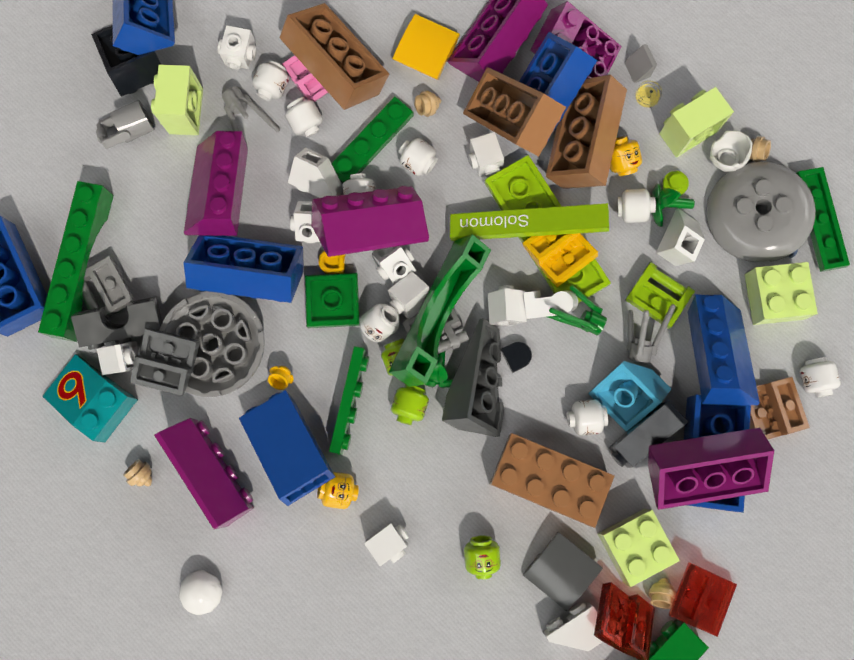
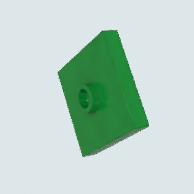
M357 273L305 276L307 328L360 326Z

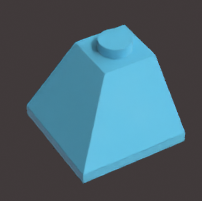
M623 361L588 394L593 399L598 400L601 405H605L607 413L627 432L661 404L671 388L652 369Z

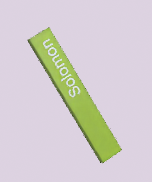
M608 203L450 214L451 241L471 234L480 240L609 232Z

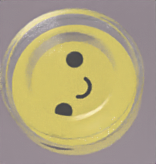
M644 81L639 85L635 93L636 101L643 107H653L657 105L662 97V88L655 81Z

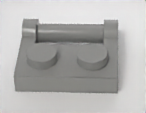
M110 256L86 269L83 300L88 309L99 308L87 285L90 279H92L106 305L104 312L107 319L126 308L130 301H135L118 267Z

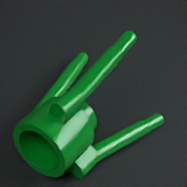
M570 285L569 289L591 311L585 310L582 316L578 318L563 311L550 308L549 312L556 316H548V318L580 328L596 336L599 335L607 321V317L601 315L603 309L596 306L574 285Z

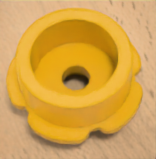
M273 366L269 370L268 383L275 389L284 390L294 381L291 371L285 366Z

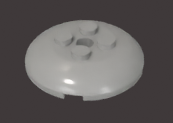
M748 163L741 169L726 173L714 186L707 203V223L715 241L732 256L748 262H773L789 256L807 240L815 222V202L807 184L792 170L774 163ZM756 206H766L768 213L760 214L756 210Z
M205 291L188 299L185 298L176 304L162 322L160 331L200 341L195 364L185 392L201 397H217L239 389L251 379L261 363L265 340L259 318L243 300L234 295ZM213 339H217L219 347L209 351L208 343Z

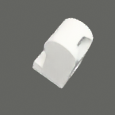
M540 290L523 293L527 319L556 316L549 312L550 308L571 313L578 306L576 294L568 290L557 292L553 296L541 297Z

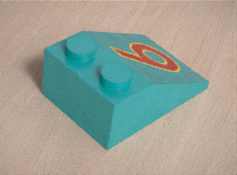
M77 354L73 356L42 396L72 426L92 441L104 443L138 401L137 398L106 375H102V372Z

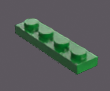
M394 97L331 163L340 182L343 184L345 181L350 180V175L361 173L414 116V112Z
M824 167L798 171L796 174L807 184L815 202V222L810 236L820 272L848 267L850 263Z
M356 346L353 348L329 452L343 455V450L349 449L351 434L347 433L350 423L354 424L356 420L357 408H354L356 397H361L364 382H360L362 371H367L370 358L366 356L365 348Z

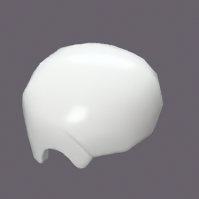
M725 131L721 138L713 142L710 160L716 168L724 172L736 171L748 163L753 143L749 136L741 131Z
M205 570L189 573L180 586L179 598L183 608L196 615L212 612L221 601L222 586L215 575Z

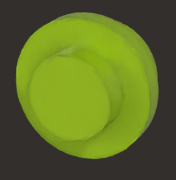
M671 171L663 178L662 186L663 189H674L682 195L688 189L689 181L684 173Z

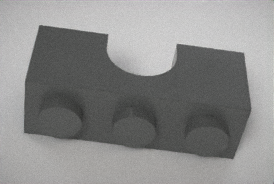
M157 297L130 301L127 304L128 322L120 325L113 324L106 318L103 307L75 312L71 319L79 348L88 346L89 350L105 346L104 343L115 341V344L130 342L131 337L142 335L143 339L146 328L160 330L162 318Z

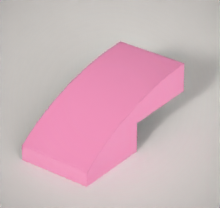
M295 55L282 63V66L287 70L286 73L307 100L310 99L315 102L328 93Z

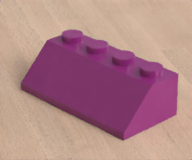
M489 0L447 62L480 82L487 67L503 74L509 62L516 56V52L522 43L529 37V33L534 25L541 19L543 12L548 6L545 0Z
M216 131L197 146L184 227L185 235L237 236L248 154L242 131Z
M401 186L386 190L377 189L363 193L353 192L347 195L324 196L323 198L312 199L311 226L328 257L429 241L423 203L412 186Z
M189 418L156 433L154 436L212 528L215 530L228 527L254 509L251 504L253 498L245 487L241 488L236 481L239 476L231 465L227 466L222 459L224 453L216 442L212 443L207 436L210 434V431L202 420L198 422L196 419Z
M761 428L650 445L648 469L656 507L660 510L768 492L775 450Z

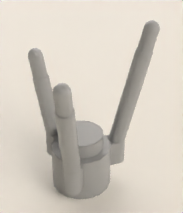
M231 87L223 93L222 99L226 104L224 110L228 114L233 131H239L233 113H241L245 119H248L247 105L276 132L280 131L279 127L251 101L248 94H243L239 87Z
M674 304L670 305L652 345L651 340L645 339L649 311L645 310L643 313L639 338H635L634 342L633 311L628 310L627 350L630 351L629 359L639 362H650L651 355L656 356L658 345L676 306Z

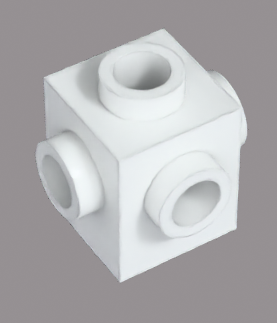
M226 25L223 39H220L218 42V54H220L224 64L229 68L235 70L240 68L249 69L251 60H255L256 42L251 30Z
M298 201L294 215H291L290 228L291 231H295L296 241H304L305 243L320 242L311 226L312 202Z
M401 246L377 249L371 253L379 264L376 270L384 281L389 279L395 285L411 271L413 273L416 271L411 263L414 258L406 247L403 249Z

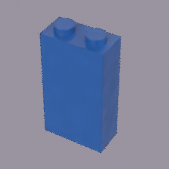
M286 390L273 394L268 401L248 409L244 415L239 417L279 500L287 506L335 478L297 404Z

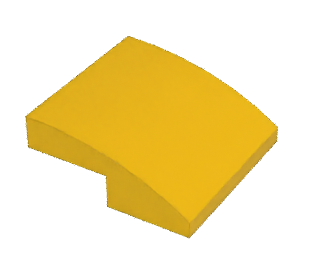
M415 14L405 30L392 59L439 80L460 34Z
M581 233L531 236L523 242V246L556 287H559L598 257V251Z

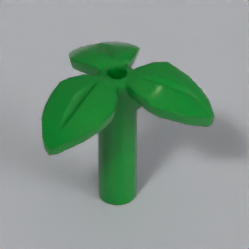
M657 183L651 193V197H655L656 212L652 213L654 222L657 226L662 227V209L665 207L693 209L695 205L694 199L679 198L681 196L680 192L670 188L661 190L660 184Z
M446 351L438 354L437 364L426 386L432 388L436 385H439L440 388H449L453 380H448V374L444 367Z

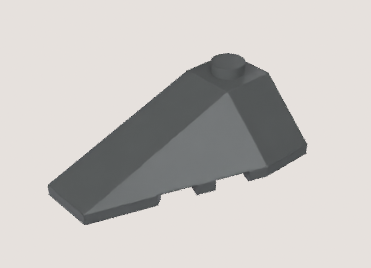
M484 318L479 319L448 390L442 421L458 430L500 437L504 413L503 402H499L498 387H502V378H498L497 363L501 361L500 330L496 326L489 324V321Z

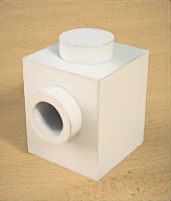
M495 132L470 139L469 149L471 154H468L471 168H476L478 176L484 174L492 176L503 169L504 157Z
M411 271L388 290L391 299L389 304L399 315L402 313L410 320L419 312L430 288Z
M512 285L499 286L497 291L488 293L489 324L512 326L527 322L523 294L525 291L515 290Z
M392 522L364 544L378 565L382 566L388 560L395 563L406 554L404 548L408 544L405 540L409 537L400 524L395 527Z

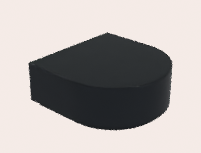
M514 342L501 349V353L512 373L526 367L531 361V349L523 342Z

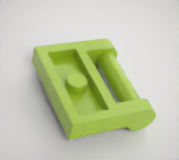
M650 262L625 301L642 312L648 310L649 316L662 324L670 305L674 304L676 307L667 326L670 329L695 290L689 286L686 288L656 269L657 265ZM651 277L652 279L659 282L675 294L679 295V300L677 301L661 289L657 288L656 286L648 282L649 278Z

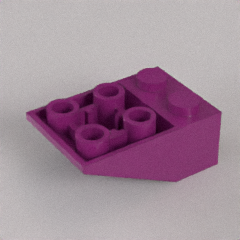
M566 1L551 9L530 51L536 54L548 32H551L577 46L597 60L590 75L586 78L588 79L608 75L622 46L570 2Z

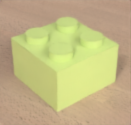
M159 65L158 74L154 76L156 94L155 99L151 101L152 113L169 134L199 135L203 87L190 66Z
M716 87L708 92L705 90L700 91L687 105H684V103L677 105L670 111L671 116L663 122L664 127L659 134L676 158L716 134L734 113Z
M808 262L755 267L745 274L753 325L805 320L818 314Z
M643 509L597 533L621 580L629 587L680 561L652 509Z

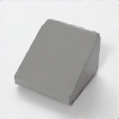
M646 44L642 45L625 61L626 68L635 83L651 77L657 66Z

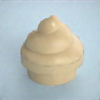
M422 91L415 97V108L421 116H433L441 103V99L430 91Z
M762 136L751 139L753 145L750 160L754 162L766 161L770 154L771 141L765 140V137Z
M138 459L123 474L130 486H151V468L147 462L143 463Z
M667 578L660 579L649 589L648 596L651 598L650 603L653 606L663 609L673 608V604L677 601V592L668 582Z

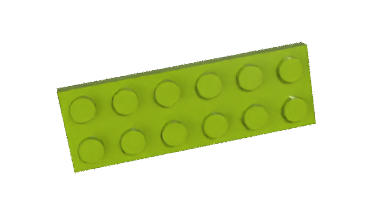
M529 155L484 181L501 211L562 207ZM529 236V237H519V239H520V241H521L522 244H523V242L526 241V240H527L528 238H530L531 236ZM596 259L559 287H556L536 264L554 294L565 290L571 291L569 287L574 285L589 298L611 284Z

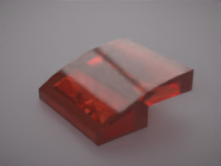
M688 562L668 615L718 637L737 584Z
M612 582L602 584L594 636L627 655L640 660H649L655 608L638 594L628 596Z

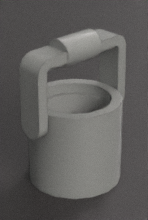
M139 100L110 112V117L96 124L98 142L103 144L106 149L124 141L128 143L155 130L148 113ZM115 126L118 133L108 137L106 129Z

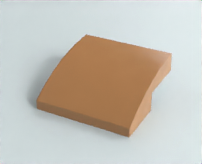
M793 377L756 386L760 403L759 405H751L749 429L761 428L769 440L810 428Z

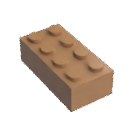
M325 3L287 15L280 39L343 110L380 94L389 73Z
M487 67L463 114L539 157L566 107L546 94Z
M612 75L586 79L579 89L577 96L566 110L562 120L557 125L546 177L563 189L606 186L627 89Z
M511 433L507 438L489 485L595 528L615 475Z

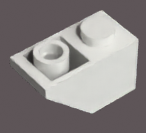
M306 147L294 156L288 180L289 184L295 186L300 191L308 192L319 198L343 195L342 184L329 158Z
M676 209L656 253L674 266L695 262L705 240L699 223L682 210Z
M137 341L98 348L97 353L102 375L132 370L135 356L140 355L141 347L137 346Z
M583 602L576 604L569 610L571 614L562 620L560 617L553 619L546 625L547 629L543 631L549 642L584 651H590L612 636L594 606L589 602L586 604Z

